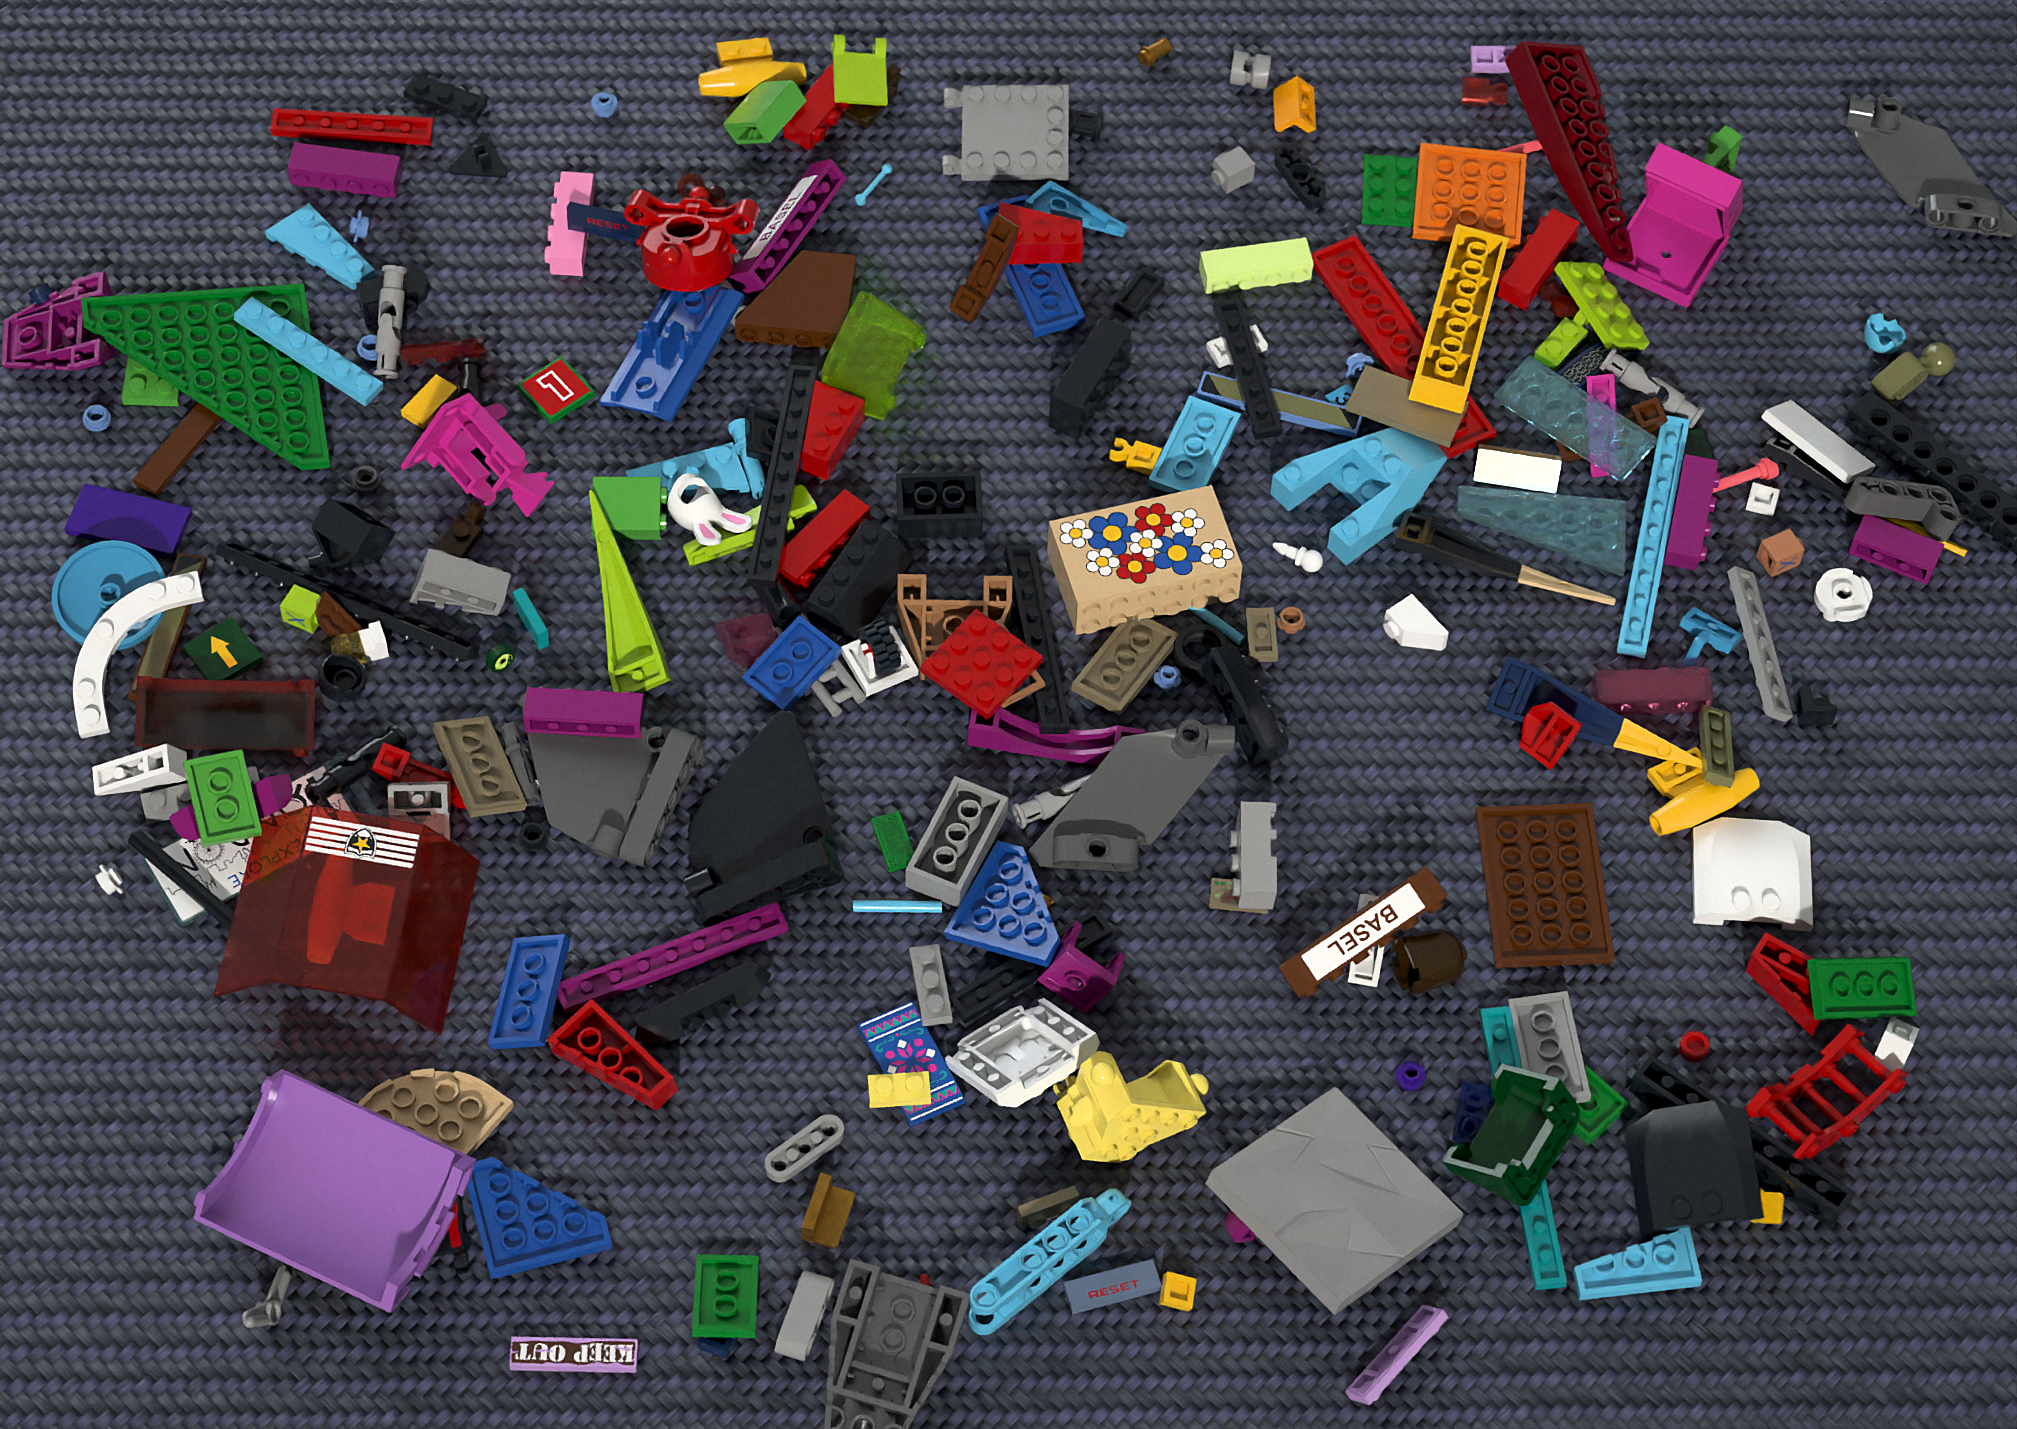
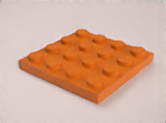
M1421 143L1412 238L1452 242L1456 224L1507 237L1509 240L1506 249L1519 250L1527 154Z

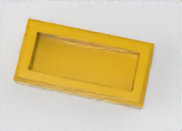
M436 374L401 410L402 417L424 429L435 417L441 406L450 402L458 394V387Z

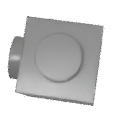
M1239 146L1227 153L1219 154L1214 159L1211 173L1212 179L1217 186H1221L1226 193H1229L1253 181L1255 163Z

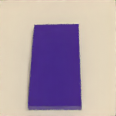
M84 483L64 530L68 535L98 542L110 540L129 542L140 546L150 554L173 559L193 513L189 507Z

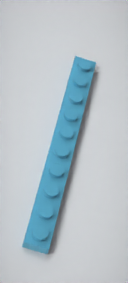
M1666 415L1668 421L1660 426L1616 652L1645 658L1690 423L1689 419Z

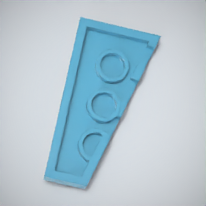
M309 203L265 231L266 238L273 242L281 243L284 245V249L293 254L296 252L304 257L306 262L313 266L321 267L326 270V274L353 290L356 289V283L375 277L374 268Z

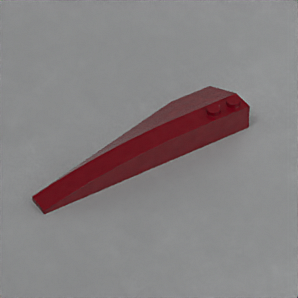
M1521 41L1505 59V63L1554 173L1585 226L1609 260L1632 262L1634 255L1629 231L1624 228L1626 215L1625 211H1622L1620 208L1622 194L1621 190L1616 187V182L1619 179L1613 148L1607 141V136L1610 134L1607 125H1604L1603 116L1606 114L1605 107L1600 104L1599 100L1602 96L1601 87L1583 46Z

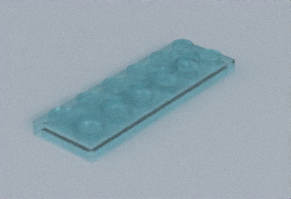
M1531 356L1525 359L1494 394L1496 401L1621 483L1657 444L1655 436Z

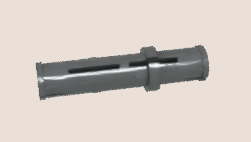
M516 722L506 723L500 728L506 745L505 754L507 759L510 760L514 775L527 802L526 806H532L539 803L541 798L527 758L529 751L527 745L523 743L518 724Z

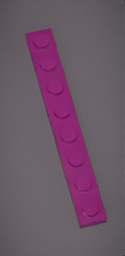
M776 902L560 982L557 998L564 1014H568L581 1009L590 999L596 1003L786 933L788 932V925Z

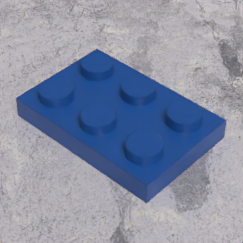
M799 615L742 676V679L777 709L789 711L843 651L839 645Z

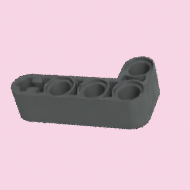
M1859 476L1844 499L1845 506L1854 513L1921 521L1927 534L1940 542L1949 540L1961 519V514L1950 492L1937 485Z

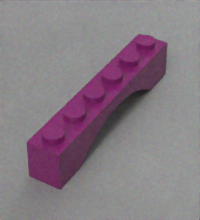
M1002 707L988 720L972 709L968 727V745L1099 766L1122 736L1143 734L1146 730L1113 726L1095 730H1069L1068 734H1040L1038 723L1023 719Z

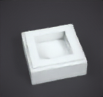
M1753 482L1745 510L1773 517L1780 489Z

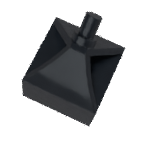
M327 498L311 526L322 551L319 555L308 558L309 566L311 568L322 565L332 568H355L379 562L396 531L352 503Z

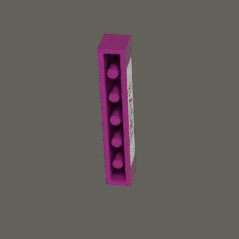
M831 159L812 163L729 275L745 295L762 292L773 281L846 181V176Z

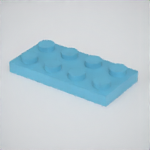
M1189 396L1148 479V486L1170 494L1209 486L1240 422L1241 414Z

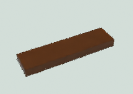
M197 403L134 477V485L158 497L223 418Z

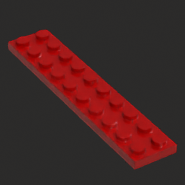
M1351 236L1311 253L1313 269L1385 371L1413 382L1426 333L1357 236ZM1469 393L1466 399L1469 402L1468 409L1450 448L1437 444L1447 456V459L1473 449L1478 444L1491 441L1496 437L1495 429Z

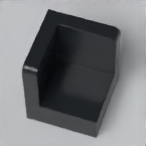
M1811 686L1799 687L1794 700L1798 726L1833 725L1837 714V706L1830 705L1829 698L1827 697L1813 698Z

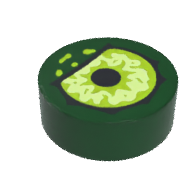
M506 644L497 645L487 654L485 663L492 672L500 673L513 663L515 653Z

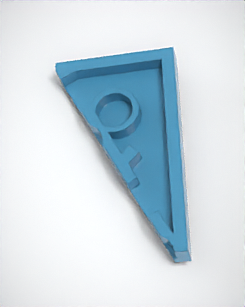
M1051 180L1025 200L1023 206L1024 208L1082 221V227L1123 237L1128 229L1126 224Z

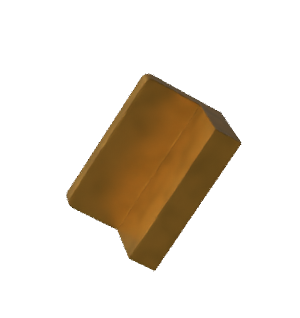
M820 1172L801 1226L802 1240L837 1249L855 1200V1193L832 1186V1175Z

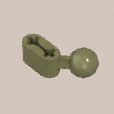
M1939 342L1931 343L1927 346L1920 358H1917L1911 351H1907L1877 374L1871 382V387L1885 402L1892 406L1921 384L1928 374L1944 376L1954 368L1956 355L1949 345Z

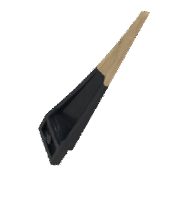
M1407 511L1404 513L1394 546L1402 549L1404 552L1420 553L1423 560L1615 605L1616 599L1614 597L1560 580L1520 564L1474 542L1431 517Z

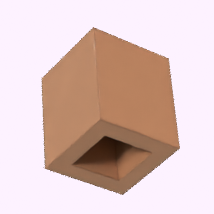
M1787 529L1762 540L1756 557L1768 574L1773 577L1800 565L1805 549L1801 539L1796 537L1790 529Z

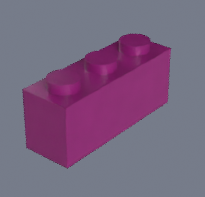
M1864 515L1848 554L1928 585L1945 544L1937 542L1933 538L1914 533L1905 527H1899L1884 521L1880 517Z

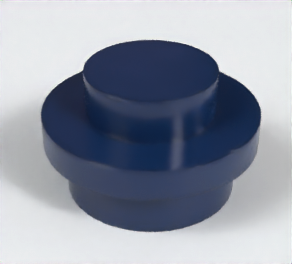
M45 283L28 293L31 298L29 300L30 304L36 302L37 305H40L51 299L49 294L55 291L54 288H50L48 283Z

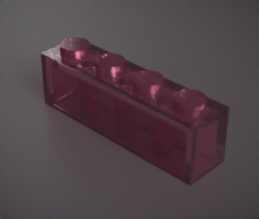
M1696 666L1684 669L1662 667L1656 670L1634 668L1628 671L1605 669L1595 672L1591 684L1593 700L1619 715L1699 712L1702 704L1711 707L1714 698L1709 668H1699Z

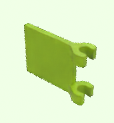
M834 34V42H831V54L833 56L835 102L887 106L886 38H875L872 54L845 52V35Z

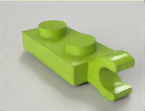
M1579 309L1573 321L1565 317L1535 351L1534 359L1553 371H1558L1587 337L1588 330L1585 327L1589 324V321L1581 309Z

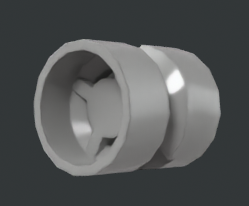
M1235 50L1230 84L1245 86L1247 83H1250L1253 88L1267 89L1271 56L1256 54L1254 57H1251L1249 52ZM1245 67H1252L1251 73L1245 72Z

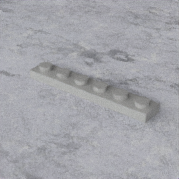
M1734 566L1727 571L1730 581L1729 586L1734 595L1737 606L1736 612L1740 618L1743 629L1742 634L1749 651V660L1753 665L1756 676L1755 682L1763 702L1762 708L1766 716L1786 722L1793 717L1755 575L1753 572Z

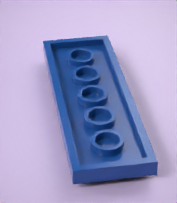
M1026 194L1001 202L1023 207L1025 200L1029 196ZM999 202L977 208V216L985 233L995 213H998ZM1060 263L1011 264L1006 266L1004 274L1034 338L1085 324L1086 317Z

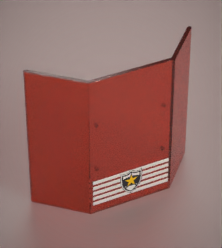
M309 805L260 821L262 836L253 837L214 996L219 997L265 983L276 982L380 1000L437 1035L442 1036L480 861L427 825L316 805Z

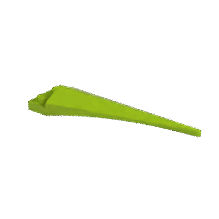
M590 490L589 498L604 603L608 674L614 692L632 691L641 694L671 681L664 657L666 654L597 495Z

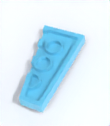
M733 442L626 471V477H661L662 487H667V497H669L676 480L681 475L687 473L699 476L715 494H726L727 490H740V493L750 492L749 483L737 452L734 450ZM696 484L688 485L683 493L686 496H695L698 487Z
M1690 1227L1680 1228L1678 1231L1668 1235H1659L1654 1237L1652 1241L1641 1245L1629 1246L1625 1251L1614 1255L1602 1256L1575 1266L1573 1269L1579 1300L1698 1287L1702 1283Z

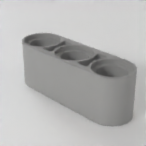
M806 1270L802 1272L779 1332L775 1353L803 1362L807 1360L831 1297L834 1279Z

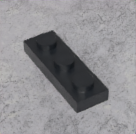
M418 73L413 75L403 91L405 99L475 124L487 106V98Z

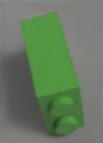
M793 80L760 82L726 119L723 125L736 144L770 143L807 100L801 93L800 87Z
M593 476L592 491L597 495L615 539L661 540V530H666L667 515L662 513V504H667V487H662L661 477ZM592 517V524H591L592 536H593V539H596V537H595V530H594V524H593V517Z

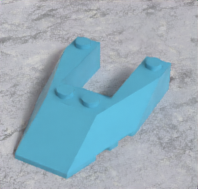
M1389 427L1291 461L1273 474L1270 494L1290 511L1330 482L1358 508L1332 527L1329 533L1327 548L1345 565H1348L1401 525L1405 511L1412 512L1416 504L1420 502L1424 492L1447 461V456L1435 442Z

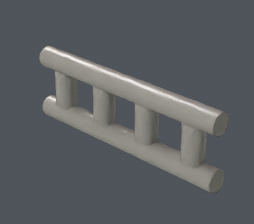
M801 614V617L812 624L805 614ZM776 627L771 631V634L777 640L784 631L781 627ZM838 658L811 686L833 717L838 716L842 712L838 704L853 697L856 703L860 704L866 699V695ZM837 676L845 688L831 695L823 683Z

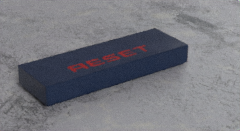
M569 202L566 206L568 230L636 243L637 238L645 230V226L630 223L622 212L575 202Z

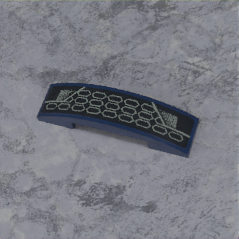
M1602 341L1593 345L1562 368L1538 392V396L1556 413L1577 399L1578 392L1587 386V376L1602 375L1608 371L1606 369L1601 370L1600 366L1611 350H1607ZM1633 350L1616 351L1617 354L1628 361L1635 356Z

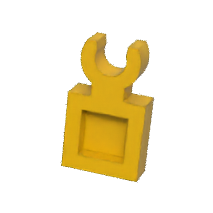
M1116 438L1114 447L1121 449V451L1111 449L1109 458L1116 462L1125 460L1126 468L1150 476L1162 449L1137 440L1134 446H1131L1126 440Z

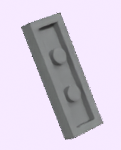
M939 944L910 947L909 955L922 1026L952 1023V1011Z

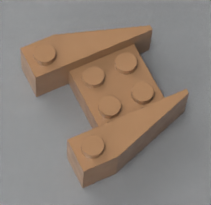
M898 574L897 617L913 661L918 668L920 680H925V675L920 671V666L975 609L994 622L1000 619L1005 627H1008L1012 611V576H984L983 601L926 600V575Z

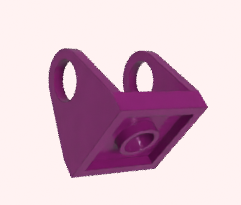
M1075 921L1061 938L1062 945L1050 966H1044L1037 981L1086 1014L1114 987L1126 955L1119 951L1106 968H1103L1074 947L1082 927L1080 922Z

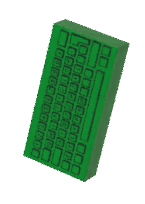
M897 811L871 818V825L888 873L907 868L914 851L900 812Z

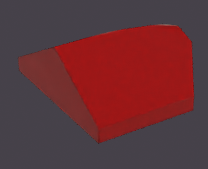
M1552 701L1532 706L1523 719L1520 748L1552 770L1574 742L1583 724Z

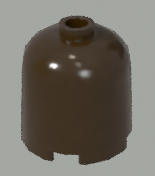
M1434 929L1397 937L1392 941L1391 952L1396 951L1398 962L1392 965L1396 979L1402 990L1409 989V996L1454 983L1461 977L1464 969V960L1467 959V951L1464 944L1460 943L1451 932L1444 929Z

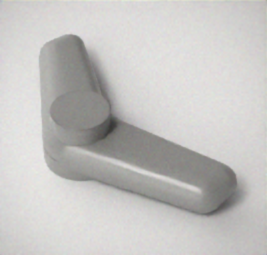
M286 1266L278 1268L265 1301L258 1302L254 1308L242 1314L245 1327L252 1328L278 1324L281 1317V1307L291 1279V1273L287 1270Z

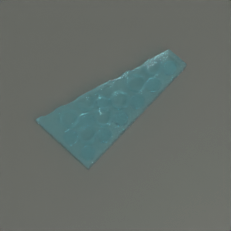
M1469 486L1458 487L1456 515L1623 577L1625 572L1626 501Z

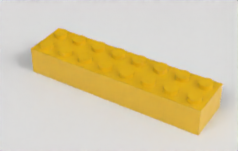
M1456 224L1409 400L1462 414L1509 238Z

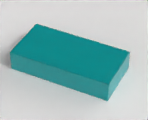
M520 588L513 591L514 608L539 650L549 646L548 630L525 590Z

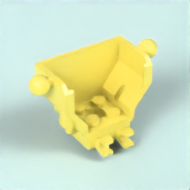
M1097 1051L1081 1064L1077 1078L1069 1075L1065 1079L1067 1083L1066 1089L1063 1084L1053 1085L1055 1094L1060 1098L1056 1104L1069 1129L1068 1135L1074 1141L1082 1160L1122 1163L1129 1160L1146 1146L1195 1126L1198 1122L1197 1119L1206 1113L1200 1097H1203L1209 1089V1083L1205 1076L1201 1074L1189 1076L1183 1063L1165 1060L1146 1076L1126 1084L1112 1054Z

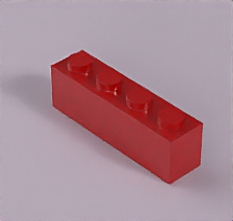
M833 62L804 95L807 101L783 127L784 138L811 151L816 143L822 142L827 130L837 124L842 112L851 105V103H838L834 100Z
M1553 208L1546 217L1541 216L1536 225L1535 233L1533 235L1528 234L1523 243L1522 251L1520 253L1516 252L1510 261V268L1507 271L1503 270L1499 275L1497 297L1526 311L1553 273L1555 267L1577 239L1580 222Z
M846 489L835 497L784 547L778 575L786 587L795 594L803 588L809 587L814 581L815 576L822 569L826 570L832 564L834 557L845 548L864 519L871 521L870 507Z

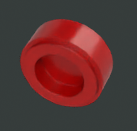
M1698 1031L1685 1033L1679 1043L1681 1056L1689 1062L1703 1061L1710 1050L1709 1039Z

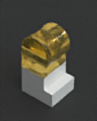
M380 621L368 624V629L334 637L330 642L333 654L351 655L359 660L361 664L389 657L387 642Z

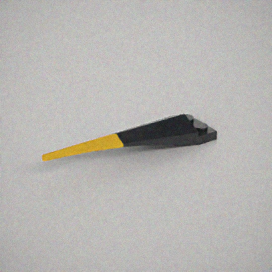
M1777 430L1763 449L1762 453L1768 455V459L1778 464H1788L1785 469L1786 475L1844 501L1854 483L1852 481L1845 484ZM1880 517L1894 525L1905 527L1914 533L1930 537L1925 528L1913 520ZM1949 540L1940 542L1945 544L1943 548L1965 557L1967 552L1965 548Z

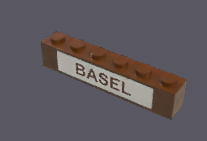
M1425 866L1276 968L1295 996L1300 997L1304 995L1307 999L1321 989L1318 985L1327 978L1332 982L1344 974V966L1352 961L1357 965L1369 957V949L1377 944L1382 948L1394 940V932L1400 928L1407 931L1420 922L1417 918L1425 911L1430 915L1444 906L1442 900L1447 897V894L1428 866Z

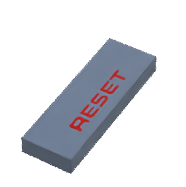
M1153 1259L1063 1282V1288L1072 1314L1161 1291L1162 1287Z

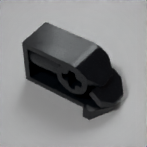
M414 264L408 265V271L404 274L403 291H405L403 317L414 313L420 303L427 299L431 289L428 276ZM384 276L356 283L359 307L366 326L378 323L380 289L383 288ZM390 307L386 313L396 316L395 307Z

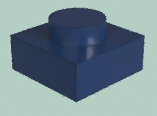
M701 1337L698 1342L699 1349L728 1359L739 1338Z

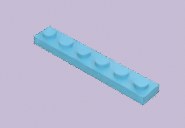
M253 297L234 313V320L365 407L383 390V382Z

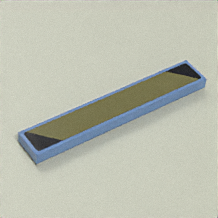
M1204 371L1196 398L1245 410L1236 379ZM1270 388L1279 419L1357 438L1363 416L1346 411L1344 406Z

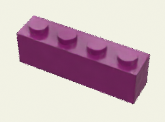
M296 142L294 143L287 167L290 184L345 191L353 194L375 195L382 198H396L403 175L400 156Z
M1685 454L1680 470L1663 564L1696 571L1699 561H1705L1708 545H1704L1703 540L1704 536L1709 537L1712 521L1707 519L1709 512H1714L1717 496H1712L1713 488L1718 489L1721 472L1717 471V460Z
M544 686L537 688L527 687L523 713L525 732L641 739L645 713L643 694L632 691L621 693L607 692L605 690L585 691L575 688L550 689Z

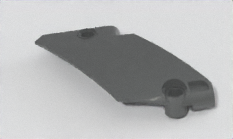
M1187 719L1178 728L1122 736L1081 789L1028 850V854L1038 867L1119 872L1137 870L1139 867V845H1152L1225 755H1232L1235 743V727L1230 725H1202L1197 720ZM1190 732L1194 734L1196 740H1187L1183 733ZM1099 848L1103 855L1100 857L1093 856L1089 849Z

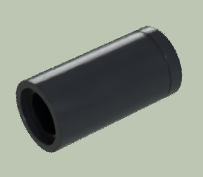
M779 575L776 588L753 586V589L779 626H790L799 615L801 616V607Z

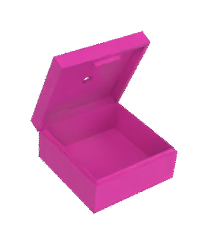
M1659 142L1645 167L1646 197L1625 228L1629 231L1634 260L1632 262L1610 261L1607 257L1603 269L1688 308L1728 245L1729 234L1743 210V181ZM1668 252L1671 257L1664 258L1661 253Z

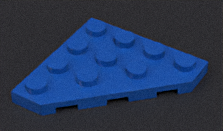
M998 840L947 925L944 934L948 940L1049 967L1062 942L1028 857L1022 846Z
M493 1157L476 1161L467 1188L491 1280L613 1248L604 1215L595 1210L592 1212L580 1206L574 1199L542 1186L539 1181L520 1171L517 1173L503 1165V1162Z

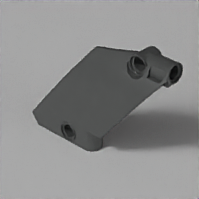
M1893 97L1881 98L1878 106H1874V101L1849 98L1845 119L1846 127L1876 170L1909 207L1925 209L1926 224L1934 228L2013 237L2017 234V221L1975 175L1950 139L1946 130L1901 114L1902 104Z

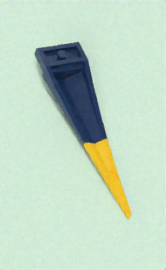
M1507 656L1487 704V711L1523 724V719L1532 706L1552 701L1583 724L1576 738L1702 769V760L1606 708L1540 669Z

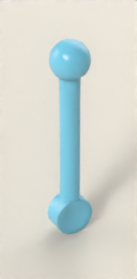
M884 164L882 171L862 194L855 196L857 205H864L868 194L886 174L891 173L892 166L890 164Z

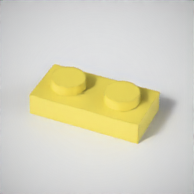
M929 1071L868 1075L870 1108L931 1104Z

